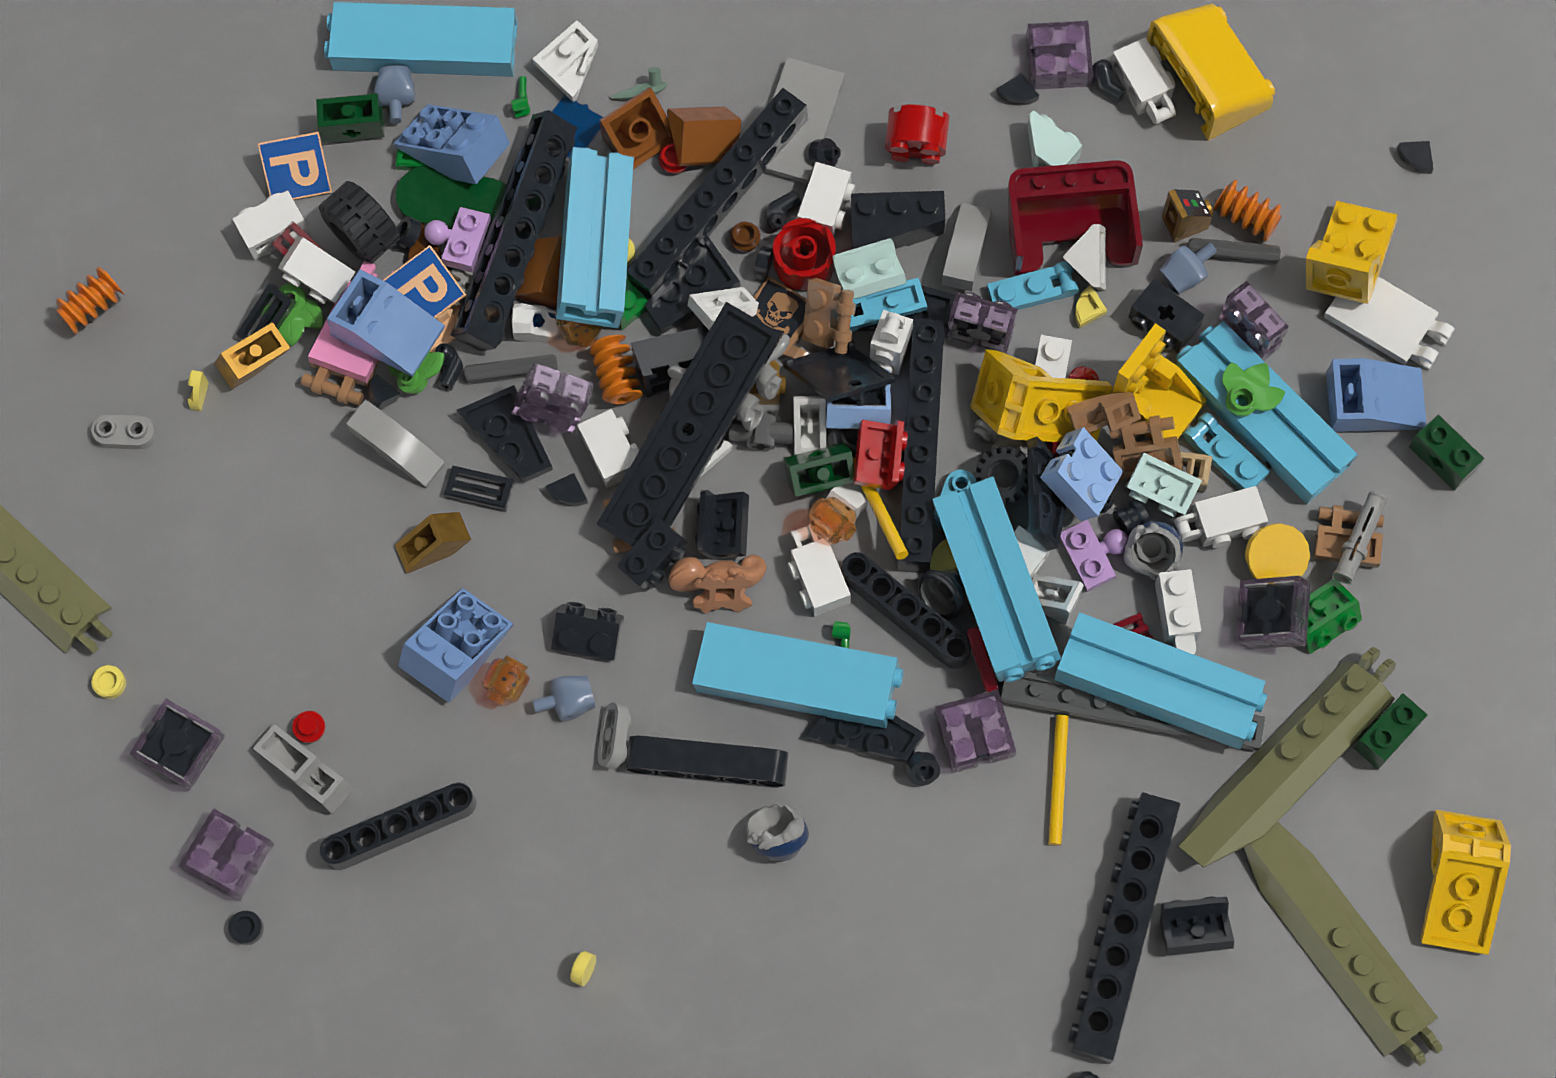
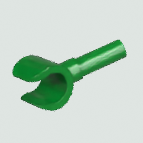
M525 76L519 77V98L511 100L515 118L528 115L531 112L526 93Z
M834 621L832 638L841 639V647L849 648L850 625L847 622Z

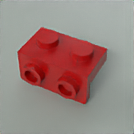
M861 420L859 422L853 484L891 490L898 481H902L905 464L901 462V452L905 450L908 434L904 431V421L897 420L893 425L868 420Z

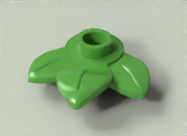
M286 284L279 288L280 291H284L286 294H294L295 301H297L278 330L287 344L294 346L301 338L305 326L312 329L323 328V313L316 302L307 299L301 287ZM271 302L270 304H268V305L265 307V309L263 310L262 316L264 315L265 312H267V310L269 309V307L271 306V304H272L273 302Z
M429 351L412 378L388 365L389 372L397 378V385L400 390L407 394H418L425 389L428 379L437 375L442 368L444 354L441 352L430 353Z
M1231 362L1223 373L1222 383L1228 392L1225 399L1226 407L1235 416L1246 417L1255 410L1270 411L1283 400L1285 391L1269 386L1270 373L1267 363L1253 365L1243 371L1237 364ZM1243 398L1247 405L1239 406L1236 403V399Z

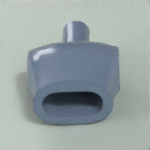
M391 65L380 68L375 84V93L378 94L381 105L389 107L390 122L393 124L402 122L401 106L413 103L416 100L411 71L407 66Z
M1210 242L1196 253L1183 245L1167 258L1165 264L1158 271L1170 288L1177 295H1180L1184 291L1196 287L1209 276L1203 263L1213 256L1217 250Z
M587 675L555 678L551 681V696L532 700L535 713L555 708L561 721L573 720L583 715L586 711L595 708Z

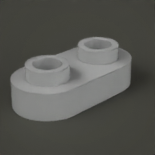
M105 414L98 417L93 422L91 428L93 438L100 446L105 448L145 449L151 446L157 437V430L152 421L141 415ZM105 426H112L108 433L102 432ZM139 426H142V427H143V430H142L141 433H139V434H134V433H133V432H134V429H135L136 427H139Z
M612 702L603 713L598 747V762L601 766L616 769L626 760L628 754L626 745L627 732L632 721L631 714L626 705Z

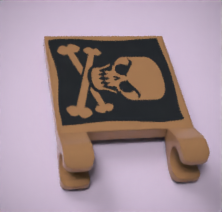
M768 277L753 297L759 303L757 314L753 317L779 333L787 334L790 337L789 345L782 356L794 359L808 355L805 350L794 346L803 332L806 298L773 278Z

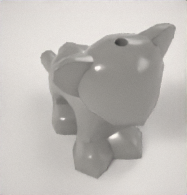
M783 334L756 380L757 392L767 400L773 399L776 396L782 379L776 376L778 371L774 370L769 363L779 358L787 349L790 342V337L787 334ZM677 365L668 368V375L671 377L669 383L670 397L687 369ZM750 393L737 413L739 419L742 420L743 426L749 432L759 425L764 413V407L758 404L760 399Z

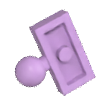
M460 207L452 230L448 229L444 222L434 220L426 225L424 230L425 238L433 245H440L447 241L441 258L445 266L473 272L491 222L490 214Z
M1087 519L1061 532L1060 539L1087 592L1116 579V574L1105 554L1118 555L1125 552L1128 535L1120 529L1110 530L1105 535L1104 541L1099 543Z

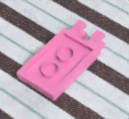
M364 261L360 269L378 278L377 274L374 273L376 265ZM349 281L348 285L346 286L341 296L333 306L332 310L334 309V307L336 306V304L338 303V301L340 300V298L342 297V295L344 294V292L346 291V289L352 281ZM327 320L308 355L309 362L366 383L378 362V359L331 336Z

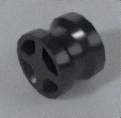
M1137 499L1130 501L1128 507L1124 509L1118 508L1112 513L1118 528L1124 531L1128 537L1131 531L1138 525L1151 522L1146 509Z

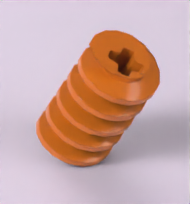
M1233 180L1219 196L1213 207V212L1220 206L1221 217L1225 218L1232 212L1231 222L1233 224L1243 219L1242 229L1247 230L1250 226L1254 225L1252 234L1258 236L1261 232L1265 231L1263 240L1267 242L1281 220V205L1277 204L1274 208L1269 209V198L1258 203L1259 192H1255L1252 196L1248 197L1249 187L1244 186L1240 191H1237L1238 180Z
M100 267L96 268L98 279L89 274L86 276L88 287L78 282L76 284L78 294L70 290L66 291L68 302L59 297L56 299L57 313L75 334L79 333L76 326L77 322L84 326L89 325L86 318L87 314L97 319L99 316L96 307L107 311L109 310L106 303L107 299L116 304L119 302L116 292L118 291L125 295L112 277Z
M617 334L596 340L590 346V353L594 356L593 364L597 368L596 376L600 379L599 387L603 390L602 399L607 403L621 405L641 398L643 394L641 390H632L640 384L638 379H629L637 371L635 367H626L634 361L633 357L629 355L623 356L631 348L628 344H620L626 339V336Z

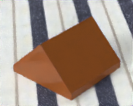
M651 87L599 120L604 142L613 153L634 157L633 169L659 153L665 146L674 143L668 117Z
M725 106L668 108L666 111L679 166L716 165L740 138L741 118Z
M554 236L536 239L534 256L526 266L523 274L525 276L524 283L517 291L515 298L557 309L562 237Z

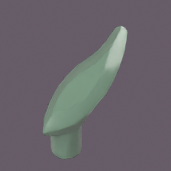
M652 67L648 70V83L638 84L633 88L611 95V100H630L649 87L652 88L656 95L664 90L668 84L661 81V69Z

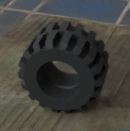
M351 181L344 182L318 206L321 217L329 229L350 252L362 261L373 264L400 239L398 229L386 211L367 191Z

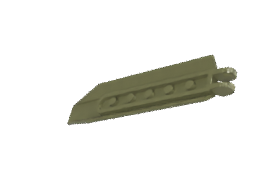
M0 505V593L64 653L67 654L74 639H78L94 654L99 649L97 644L83 633L93 625L103 637L109 639L113 633L98 620V616L111 610L112 607Z
M1375 647L1370 648L1364 653L1358 664L1344 661L1261 746L1260 750L1212 797L1178 847L1204 868L1263 838L1395 700L1382 683L1391 675L1395 669L1396 662L1391 658L1386 659L1377 668L1374 675H1371L1367 671L1380 655V650Z
M1279 822L1263 838L1243 847L1260 893L1383 1056L1386 1057L1402 1045L1418 1066L1423 1065L1426 1062L1423 1052L1410 1040L1417 1033L1435 1054L1442 1051L1441 1043L1434 1033L1427 1028L1428 1025L1438 1018L1314 854Z

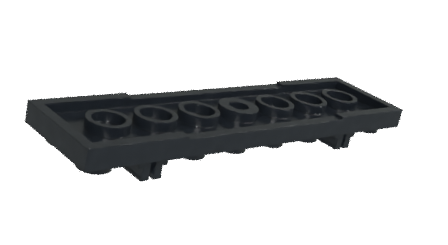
M725 302L596 525L631 546L637 543L658 518L662 519L670 527L672 526L783 334L732 304ZM688 423H691L695 428L694 433L690 436H686L683 432L684 426Z

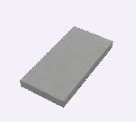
M787 57L774 97L782 88L789 91L807 105L808 120L767 166L764 172L809 184L814 169L808 156L809 146L814 140L823 139L826 136L845 80V73Z

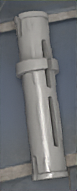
M1376 491L1368 492L1367 499L1348 542H1344L1341 548L1343 554L1333 574L1336 580L1345 584H1352L1360 562L1367 557L1368 551L1366 548L1388 500L1385 495ZM1371 515L1365 531L1362 532L1368 516ZM1359 543V545H1358V547H1357V549H1356V552H1355V554H1354V557H1353V559L1350 561V558H1351V556H1352V553H1353V551H1354V548H1355L1356 544Z

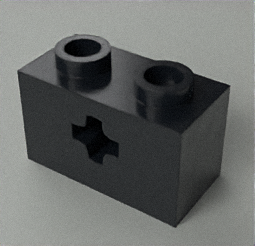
M1153 279L1131 306L1128 318L1131 319L1132 324L1137 329L1143 332H1149L1155 323L1165 329L1166 333L1163 342L1166 344L1165 349H1173L1179 354L1200 328L1205 315L1156 279Z

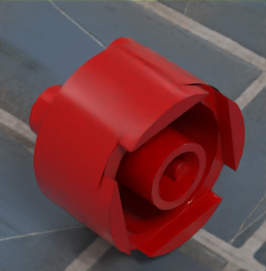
M901 105L900 111L897 112L894 111V107L890 108L888 112L885 149L891 153V159L898 162H907L909 157L922 158L921 161L925 164H939L940 157L946 154L949 114L943 111L942 117L935 114L936 108L925 105Z
M810 218L795 219L786 223L773 242L774 269L779 279L791 290H808V281L810 279L818 278L824 281L831 279L835 269L832 257L836 254L835 239L831 231L826 226L823 227Z

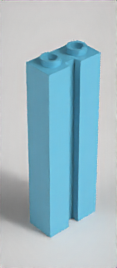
M333 2V12L328 13L327 30L330 32V41H325L324 56L325 59H329L333 71L379 72V69L385 66L403 65L407 66L411 73L514 77V51L518 21L515 8Z
M572 148L567 165L556 319L611 328L619 327L625 306L634 157L625 156L620 153H609L607 157L597 156V151L590 148Z
M1224 321L1215 328L1212 325L1209 326L1199 336L1201 342L1198 345H1195L1193 348L1188 345L1176 356L1178 360L1176 366L1185 373L1207 399L1206 404L1264 462L1267 461L1272 466L1271 469L1306 504L1310 503L1348 469L1356 459L1358 454L1269 366V386L1285 391L1280 404L1266 412L1255 410L1246 417L1235 416L1227 409L1225 399L1228 392L1222 383V377L1228 365L1233 362L1245 371L1253 365L1265 362ZM1243 398L1236 399V403L1239 406L1247 405Z
M990 477L969 485L970 488L964 491L957 492L955 490L933 499L996 676L999 682L1004 680L1006 682H1013L1024 677L1026 672L1034 669L1043 671L1053 667L1056 661L1061 660L996 482L994 477Z
M1081 612L1077 616L1054 678L1055 681L1239 750L1245 740L1251 742L1258 724L1252 721L1254 712H1262L1268 694L1262 692L1266 683L1264 680Z
M707 622L692 685L696 692L886 728L888 719L893 720L895 716L897 700L892 699V694L895 688L901 687L904 669L900 668L897 657Z

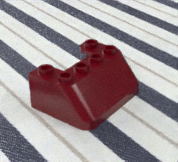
M1121 160L1020 168L1010 175L1008 182V219L1014 275L1038 271L1042 267L1044 260L1042 244L1078 241L1094 224H1100L1105 227V256L1110 263L1116 266L1138 265L1143 241L1134 174L1128 163Z

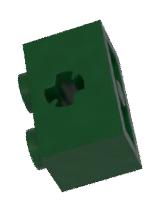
M377 93L316 99L317 125L324 143L385 137L383 108Z
M1439 414L1416 434L1409 445V448L1454 491L1474 474L1485 460Z
M845 443L783 458L789 488L795 497L853 483L855 467L852 452Z
M1402 693L1358 741L1353 749L1379 770L1428 714Z

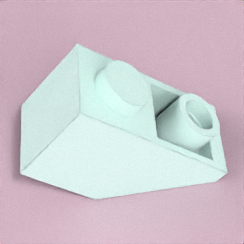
M1034 110L1029 114L1027 130L1033 167L1075 164L1080 158L1082 144L1079 139L1072 133L1064 132L1056 127L1053 120L1048 116L1039 115Z

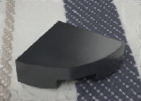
M1022 73L996 90V94L1007 102L1031 104L1039 100V94Z
M1430 141L1403 142L1398 144L1397 151L1403 161L1405 160L1409 165L1416 168L1418 172L1432 173L1434 167Z
M378 374L372 378L368 386L369 402L380 410L396 402L400 395L396 389Z
M574 473L545 486L550 496L562 503L572 506H581L588 503Z

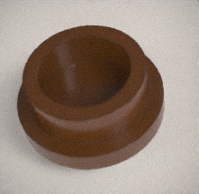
M740 222L730 231L731 245L738 251L750 252L760 243V231L753 223Z

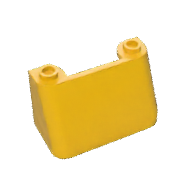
M1210 3L1164 15L1151 21L1147 40L1151 46L1157 48L1162 61L1168 59L1196 102L1194 111L1197 115L1201 113L1206 122L1200 129L1208 141L1271 109L1275 88L1269 79L1263 77L1227 23V16L1220 6L1216 7Z

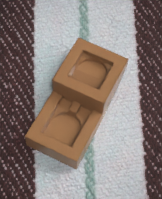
M1132 392L1103 395L1066 408L1073 430L1084 427L1088 433L1106 425L1113 432L1141 419Z

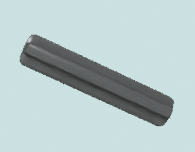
M1190 238L1188 242V248L1194 253L1198 252L1209 242L1212 243L1217 252L1210 258L1277 264L1281 256V249L1278 245Z
M550 354L467 365L464 372L467 383L471 384L535 375L537 367L555 373L557 372L558 365L556 356Z

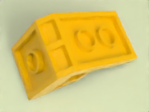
M1336 201L1323 241L1318 240L1309 248L1307 253L1306 290L1368 304L1372 298L1397 223L1398 214Z
M1155 323L1119 370L1112 394L1122 392L1133 393L1141 419L1136 422L1149 420V417L1160 415L1161 418L1173 416L1175 429L1165 430L1163 434L1164 438L1177 436L1179 440L1204 407L1207 399L1178 366L1161 355L1166 346L1163 342L1166 330ZM1151 433L1144 434L1145 436L1153 440Z
M985 350L970 408L997 434L1014 440H1029L1038 437L1041 441L1061 442L1066 433L1074 431L1066 408L1091 398L1111 394L1113 386L1108 381L1053 378L1039 366L997 350ZM1101 428L1089 433L1096 441H1098Z
M1435 809L1431 847V870L1434 878L1421 931V943L1489 955L1510 865L1511 844L1501 820Z

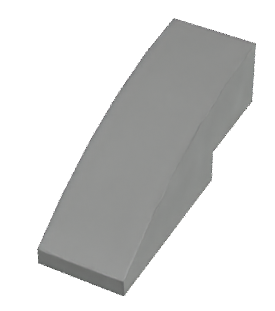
M961 204L941 285L972 291L992 212L991 209Z
M366 399L346 423L353 435L371 446L378 455L425 488L428 487L445 465V462L431 449Z
M273 724L253 747L259 755L332 814L354 790L345 779L276 724Z

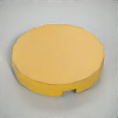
M1272 523L1256 530L1248 540L1245 550V560L1252 577L1260 583L1272 585L1273 582L1299 580L1307 570L1310 559L1309 544L1304 535L1293 526L1282 523Z

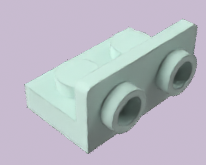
M891 238L835 254L832 257L841 290L854 291L853 299L906 284L905 273L896 256L894 242Z
M1143 452L1125 487L1131 489L1129 496L1145 504L1150 498L1160 503L1158 510L1175 517L1177 512L1183 515L1186 514L1202 480Z

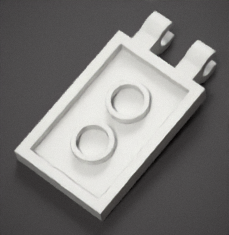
M1378 277L1372 298L1368 304L1336 297L1324 315V318L1402 365H1406L1408 360L1411 359L1427 370L1430 369L1439 353L1431 347L1419 345L1425 334L1445 346L1455 329L1448 323L1435 320L1439 312Z

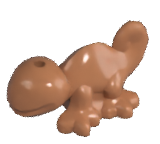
M755 554L745 557L741 565L734 561L723 560L711 563L706 567L695 557H685L671 567L668 582L672 590L679 592L705 589L702 594L696 596L693 600L694 607L701 609L705 614L709 613L712 609L718 610L721 607L732 609L734 612H741L744 608L752 606L751 599L744 593L745 590L762 580L767 565L763 558Z

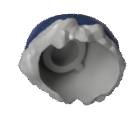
M1151 521L1138 525L1131 531L1127 539L1123 556L1124 563L1137 573L1157 579L1159 573L1170 572L1171 570L1177 571L1179 569V562L1183 554V542L1179 533L1167 523Z
M774 803L769 808H762L748 819L746 825L747 843H750L758 854L771 860H791L798 854L809 837L808 826L798 809L790 808L786 804L782 806L780 803Z

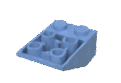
M427 104L420 111V114L394 143L397 149L453 180L473 184L479 182L510 145L497 115Z
M361 269L327 318L331 336L411 377L414 376L445 328L444 324L390 284Z
M1366 358L1332 359L1326 371L1330 427L1335 432L1422 430L1427 425L1421 368Z
M462 588L404 643L398 667L450 703L470 683L513 627V623Z

